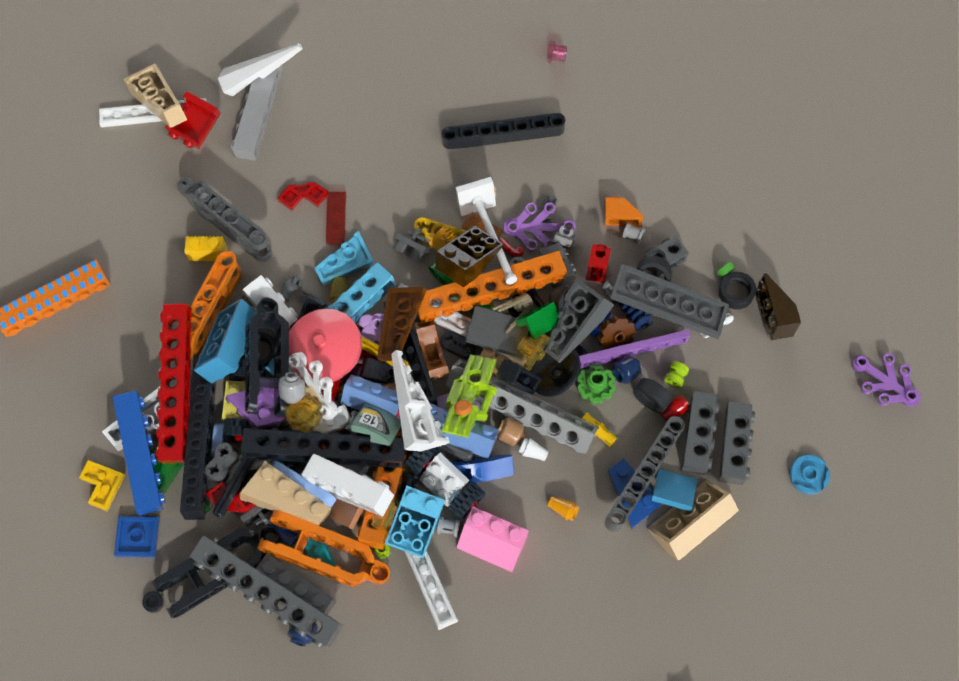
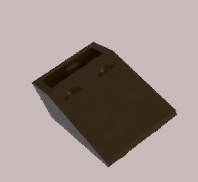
M474 226L437 250L435 269L462 287H465L481 274L504 244L477 226Z
M764 273L755 294L757 300H760L761 316L765 317L766 333L770 335L771 340L793 337L801 324L797 306L767 273Z

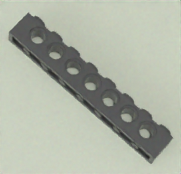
M204 535L189 556L195 560L193 562L195 566L202 570L206 567L211 571L210 575L219 581L224 579L228 582L226 586L235 592L238 589L245 593L244 598L252 603L256 600L262 604L260 608L265 612L271 614L273 611L279 615L277 618L279 621L287 626L291 623L296 627L295 631L305 637L308 634L313 638L312 642L320 648H323V646L331 647L344 626ZM217 554L218 562L212 565L211 558ZM234 565L235 572L229 576L227 570L230 566ZM248 576H251V585L249 587H245L244 580ZM268 587L269 595L266 598H262V589ZM284 598L286 600V606L285 608L280 610L278 608V602L280 599ZM301 609L304 615L301 620L297 621L295 613ZM315 621L321 623V628L318 632L312 630V624Z

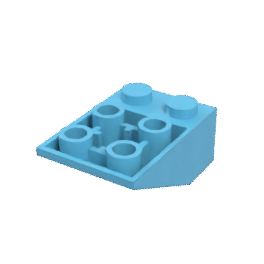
M406 486L385 544L424 558L446 500Z

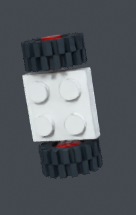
M438 447L424 451H414L404 465L415 476L424 472L419 480L436 497L446 500L445 505L447 507L450 506L449 509L460 519L468 515L472 507H475L485 496L486 493L475 482H472L466 489L462 490L469 479L440 453L441 450Z

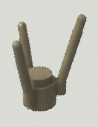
M523 293L509 301L492 307V310L498 309V312H501L513 306L517 312H522L516 318L518 319L530 312L529 307L533 305V301L527 293ZM515 320L506 329V333H509L517 325Z

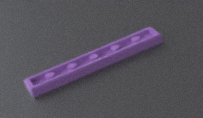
M689 329L581 355L579 356L581 361L580 369L619 360L626 355L635 356L687 343L691 334Z

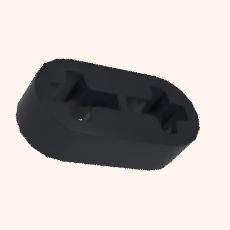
M452 332L442 335L441 346L444 350L465 360L469 359L470 354H475L474 344L465 342V338ZM452 338L454 344L446 345V340ZM467 346L470 347L471 352L467 351L466 353H463L462 348L466 349Z

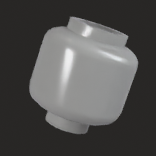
M288 372L279 379V396L285 402L290 404L297 403L305 396V380L302 376L297 375L295 372Z

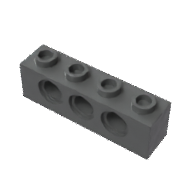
M694 391L691 396L681 471L705 475L707 470L711 469L713 458L709 457L710 450L713 451L715 444L712 432H716L717 420H714L715 413L718 414L720 402H716L717 395ZM699 412H706L708 417H701ZM697 430H703L706 436L698 435ZM699 448L704 454L698 455L694 452V449Z
M729 401L726 406L719 482L743 485L745 480L749 479L750 468L747 467V461L751 459L752 449H749V442H752L753 430H750V427L755 419L752 404ZM735 422H741L744 427H737ZM733 440L740 441L742 443V446H736L733 443ZM731 459L739 460L740 465H734Z

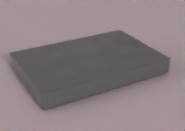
M475 306L465 342L521 358L529 329L527 325L522 327L516 325L509 333H506V329L516 317Z

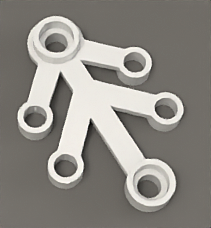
M302 352L292 354L289 358V364L292 368L298 369L307 384L305 386V395L315 397L318 402H311L309 398H304L299 401V408L302 411L309 409L317 411L325 420L333 419L337 414V406L331 401L333 382L330 377L321 379L322 363L316 360L309 364V369L313 373L312 379L305 368L307 364L305 354Z

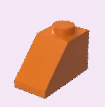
M617 196L605 198L604 226H626L628 222L632 226H642L643 214L625 198Z

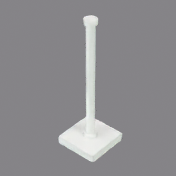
M488 177L455 187L460 215L464 216L479 212L487 233L498 240L485 210L496 206L492 178ZM501 248L496 255L506 276V283L513 284L517 281V277L512 273Z

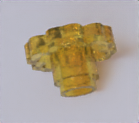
M543 334L539 342L531 337L527 338L524 336L516 349L520 351L521 355L528 358L523 368L530 371L537 360H542L546 353L543 349L550 339L549 336Z
M305 392V396L299 402L289 403V407L286 409V421L291 428H296L301 432L313 431L314 426L320 425L323 414L320 412L322 404L318 397L311 396L309 392Z

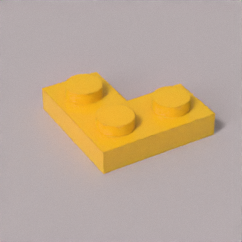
M88 460L79 477L82 481L96 486L88 504L108 512L125 475Z

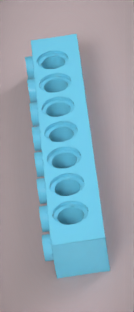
M377 262L360 279H357L353 286L346 292H343L336 302L326 309H334L341 312L347 309L344 313L356 323L387 294L388 288H393L397 283L393 276ZM274 358L265 367L273 377Z

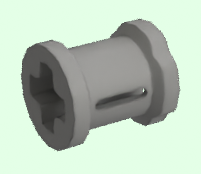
M628 222L622 238L628 237L640 244L646 228L641 229L632 226Z
M440 516L437 534L447 533L457 537L460 519L455 521L444 519L443 516Z

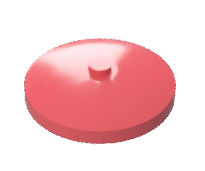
M319 309L312 311L300 318L289 332V358L294 353H304L307 358L305 368L312 379L313 373L309 369L311 362L320 361L323 366L321 379L330 377L332 382L343 378L354 368L361 354L362 337L357 325L347 314L338 310ZM289 364L292 371L301 376L298 369L292 368Z

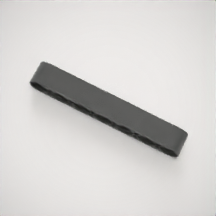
M673 416L668 419L605 518V527L609 531L617 532L622 528L682 433L685 424L680 417ZM661 441H665L667 445H663ZM651 455L656 456L658 460H654ZM642 471H646L649 476L644 475ZM632 486H636L639 491L633 490ZM622 501L627 502L629 507L624 506ZM611 517H616L620 523L614 522Z

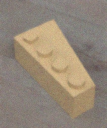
M156 64L123 79L130 94L170 128L187 120L179 102Z

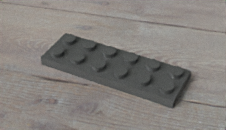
M621 264L610 299L718 339L721 335L729 307L727 303Z

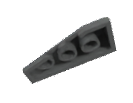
M578 278L566 293L563 310L558 315L559 321L556 329L552 331L545 350L546 353L559 363L604 320L614 306L613 303Z

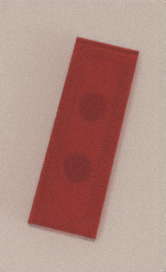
M328 192L326 244H343L345 242L346 192Z

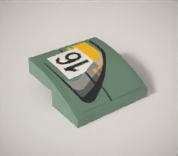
M365 403L351 424V431L370 435V442L390 446L401 427V420L382 408Z

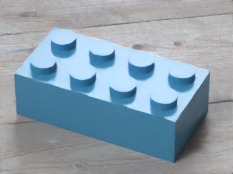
M240 299L218 312L194 371L210 383L219 379L222 380L226 375L236 372L239 368V360L245 353V326L250 322V318L257 313V310Z

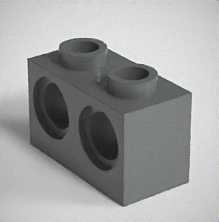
M677 236L671 239L666 238L656 248H649L645 252L644 258L648 256L664 258L671 266V269L687 261L689 252ZM669 250H675L677 253H671ZM648 267L653 276L660 277L664 274L659 268Z

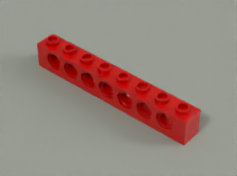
M187 303L163 304V310L160 312V320L163 323L162 330L159 333L162 349L159 350L161 368L158 370V377L161 380V386L158 388L160 407L157 408L159 427H157L156 435L159 439V446L156 447V457L159 462L164 464L184 463L189 419L192 308ZM174 322H179L177 328H171ZM174 341H178V345L171 349V344ZM177 360V365L171 368V362ZM173 379H177L176 385L170 387V382ZM176 398V404L170 407V401ZM175 418V424L169 427V421ZM174 437L175 443L169 447L168 441Z

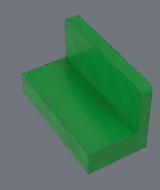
M554 302L539 306L515 321L518 327L527 325L532 338L536 339L557 326L559 313Z

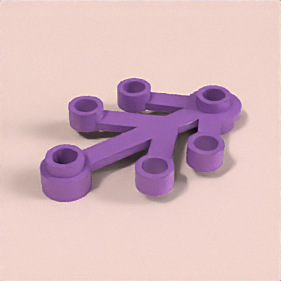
M551 202L545 204L544 210L531 223L522 224L529 215L536 213L537 206L534 203H528L526 209L516 219L510 218L504 223V232L510 237L517 236L529 251L537 249V242L534 239H529L522 231H530L546 248L547 243L552 242L553 239H549L541 231H559L563 224H571L572 228L576 229L575 222L570 219L563 221V223H542L548 215L555 212V205ZM533 206L535 210L530 212L528 207ZM552 206L553 210L549 212L546 207ZM511 224H514L517 228L515 230H511L509 226ZM564 228L565 233H570V230ZM533 242L535 247L529 248L528 244Z
M886 353L882 357V363L885 365L887 376L870 365L869 360L865 356L855 357L852 362V368L856 372L866 371L882 382L872 384L868 381L864 382L861 386L863 394L869 395L872 392L894 390L898 393V395L892 396L887 393L880 394L877 402L881 406L902 402L906 406L913 407L920 402V393L912 387L909 375L912 369L909 365L903 364L898 369V373L902 376L904 387H902L897 382L893 366L895 361L893 354ZM885 357H889L891 362L886 361ZM859 360L863 361L864 365L859 364ZM902 368H905L908 373H904ZM864 386H869L870 391L866 390ZM908 394L913 395L914 399H910ZM881 397H885L887 402H883Z

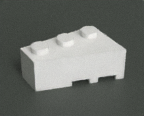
M260 275L243 289L242 296L245 299H249L255 310H257V304L261 298H272L278 303V314L289 322V328L297 322V313L292 307L288 308L285 305L284 297L272 289L273 284L267 277L263 278Z

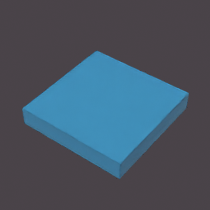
M659 469L651 501L691 511L698 479Z

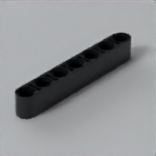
M551 113L449 126L442 131V144L444 148L453 150L560 136L565 130V117L561 113Z

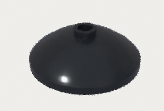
M547 345L534 354L527 370L541 377V381L535 391L537 394L545 397L557 396L574 384L581 368L580 357L575 349L560 363L545 352Z

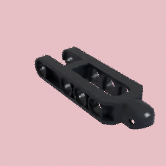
M264 297L257 304V313L250 318V322L245 326V413H258L257 404L260 387L274 388V415L286 417L289 411V403L280 398L278 382L282 376L289 372V322L278 314V303L272 298ZM258 328L270 329L274 333V378L260 377V371H258V359L260 357V353H258V341L260 339Z
M272 525L262 526L256 531L240 527L216 543L229 551L234 550L243 543L251 544L255 553L253 557L245 562L256 568L266 555L257 548L261 538L276 544L280 539V534L277 528ZM217 554L211 558V563L218 559ZM188 558L153 580L152 584L159 593L187 577L190 578L195 589L181 597L182 600L172 605L169 609L166 608L170 617L174 619L226 589L228 582L224 579L220 581L215 579L204 585L197 572L200 568L193 564L194 559ZM235 568L227 572L229 576L234 574Z

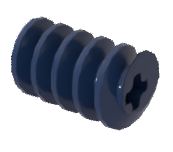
M618 302L622 306V311L625 312L626 318L634 324L636 332L644 330L653 324V321L649 320L652 318V314L646 315L647 312Z

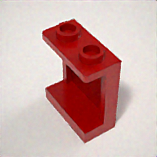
M186 91L183 96L186 101L181 108L187 120L172 128L168 125L164 128L168 131L167 135L174 140L179 138L183 140L185 146L191 149L193 147L200 149L221 112L217 107Z

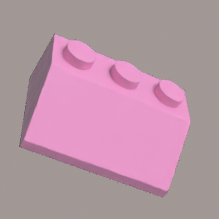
M472 507L462 530L457 549L513 572L528 538L529 530Z

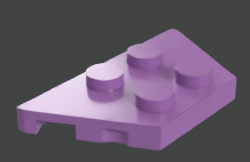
M260 387L257 414L245 413V391L227 395L225 398L228 403L231 402L238 409V413L243 418H246L253 427L263 428L292 420L295 415L296 403H289V411L286 417L274 415V388Z

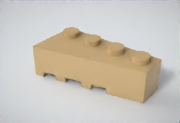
M266 461L240 493V500L251 502L263 509L279 510L318 526L323 524L331 511V507L310 494L306 489Z

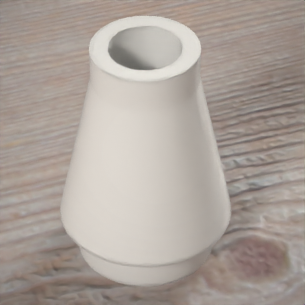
M524 438L518 452L522 453V456L545 461L549 450L543 448L531 438Z

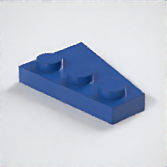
M624 458L608 470L618 496L621 495L635 473V470ZM632 486L633 490L639 491L636 486ZM649 487L646 488L628 517L631 529L662 505V503L651 501L653 491ZM622 501L624 506L629 507L627 502Z

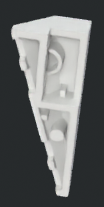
M297 43L224 68L218 77L223 93L234 96L258 77L265 78L303 49L301 44Z
M395 350L391 355L404 449L424 451L448 444L450 442L449 438L444 437L440 430L441 424L439 421H435L430 411L432 407L420 384L414 382L410 374L412 371L410 366L406 367L401 357L402 351Z

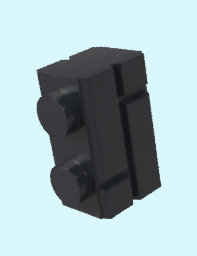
M506 359L502 361L496 373V377L532 395L541 381L540 376Z

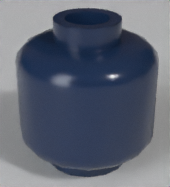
M630 355L622 357L613 364L612 374L615 380L620 383L629 384L641 374L639 360Z
M304 614L296 616L295 619L297 621L301 620ZM314 622L312 630L317 632L318 625ZM292 624L290 625L287 632L290 642L302 647L312 643L313 638L308 634L305 637L295 631L296 627Z

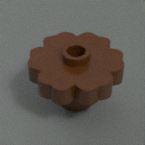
M615 315L612 319H606L599 328L601 333L597 336V339L603 349L630 344L634 340L632 335L635 334L636 329L634 324L627 320L625 316Z

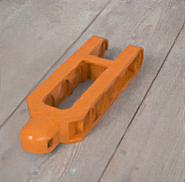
M223 251L218 255L191 305V323H194L191 328L190 361L194 355H198L202 351L218 312L226 308L242 278V271L238 265L237 258L231 251ZM229 257L232 259L231 264H222L225 258ZM237 270L236 276L231 277L234 271ZM211 290L208 298L205 297L206 291ZM219 301L220 306L217 309H214L217 302ZM202 306L200 313L197 314L196 309ZM209 317L212 318L211 323L206 325ZM200 334H203V338L198 341Z
M279 510L273 511L270 522L300 535L295 548L293 549L281 543L277 545L263 540V538H261L257 547L258 550L265 554L350 587L362 584L366 580L381 585L387 582L390 577L388 566L374 559L369 545ZM310 538L360 558L362 564L358 574L354 575L341 570L339 566L334 567L321 562L319 558L316 560L303 555L302 553L308 539Z

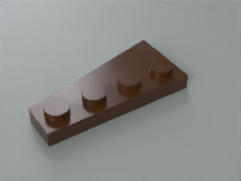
M424 286L388 288L377 355L379 361H392L391 354L395 350H403L426 293Z

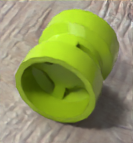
M673 361L669 367L670 372L666 374L664 381L673 387L681 388L684 383L683 378L687 376L689 368L683 363Z

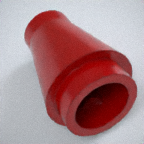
M682 395L675 396L665 411L660 414L667 422L670 417H678L688 412L687 409L690 408V405Z

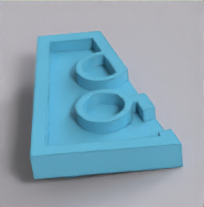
M357 231L353 238L341 245L339 250L334 254H330L316 266L315 271L322 286H325L373 265L374 261L359 231Z

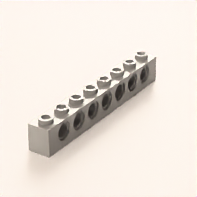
M459 359L453 365L446 386L452 388L454 380L463 375L466 362ZM473 376L470 380L472 382H478L481 378L479 376ZM491 376L488 385L494 386L497 389V393L493 396L489 409H495L507 418H513L524 426L537 430L542 435H548L554 438L556 442L572 447L578 453H587L599 427L495 376ZM481 394L480 397H476L474 401H479L482 403L485 395ZM501 396L504 397L507 400V402H504L501 399ZM518 405H521L524 408V411L520 410ZM535 414H539L542 419L537 418ZM553 422L557 423L560 428L555 427ZM570 431H574L577 436H573Z

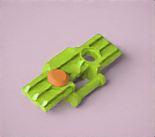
M470 354L463 375L454 380L445 407L449 412L442 427V432L469 438L475 420H487L490 403L493 396L497 393V389L494 386L488 385L497 359ZM473 376H479L481 378L478 382H472L470 380ZM481 394H484L485 397L479 410L478 406L473 405L476 397L479 398Z

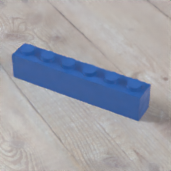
M137 391L112 396L136 513L143 515L163 510L162 504L166 503L163 491L160 492L158 484H161V477L154 467L157 464V458L155 453L151 452L150 446L153 445L151 433H147L146 427L149 426V420L147 415L143 414L142 408H145L144 398Z

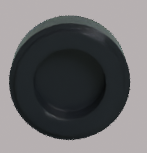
M151 591L143 597L142 605L146 611L157 613L164 606V598L158 592Z

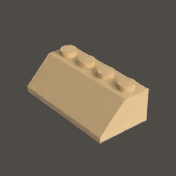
M706 479L696 487L691 511L672 507L652 523L647 530L668 554L679 561L739 510L729 492Z

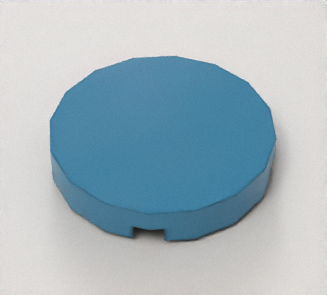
M807 454L793 462L790 467L789 477L792 485L798 491L812 495L821 492L827 486L830 480V471L823 459L816 455Z

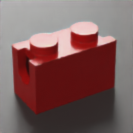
M592 244L586 280L604 284L611 252L610 247L604 244Z

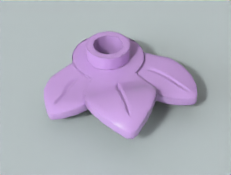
M384 314L363 315L358 321L359 325L364 328L361 335L379 344Z

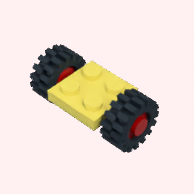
M239 360V368L236 372L230 373V381H226L222 419L226 420L224 421L222 437L229 442H240V444H242L243 430L253 426L225 398L227 395L245 391V360ZM258 362L260 377H265L266 366Z

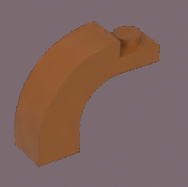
M434 321L414 323L419 347L429 377H443L449 373L442 354Z

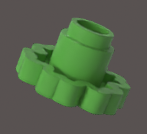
M591 365L589 370H582L577 378V383L579 384L577 392L582 399H589L591 404H602L604 399H611L616 389L614 375H612L610 370L604 371L602 365Z

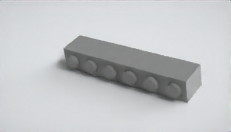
M282 65L265 78L258 77L249 84L250 91L246 93L245 107L241 109L240 113L241 121L236 126V138L231 143V150H233L236 158L257 161L283 71Z

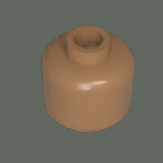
M510 417L505 420L501 419L496 428L499 430L498 440L510 446H515L518 442L522 443L526 435L523 432L524 425Z

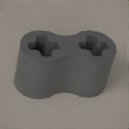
M228 443L219 444L216 447L214 459L205 468L206 475L217 483L221 481L226 482L229 479L231 467L239 460L238 451Z

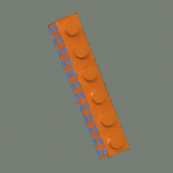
M94 260L1 307V332L6 337L14 336L22 329L34 326L38 321L49 318L62 309L69 308L77 301L85 300L89 295L103 291L110 283L98 261Z

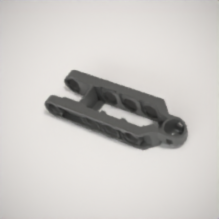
M183 177L178 181V191L187 198L191 206L259 262H266L272 257V249L268 244L267 235L261 228L205 183H195L188 177ZM264 248L268 250L265 255L257 254L258 250Z

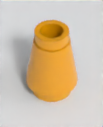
M552 496L548 503V507L566 521L568 519L573 521L579 511V506L575 502Z

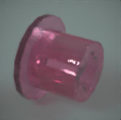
M551 40L547 51V62L552 63L553 60L564 62L567 55V46L557 45L554 40Z

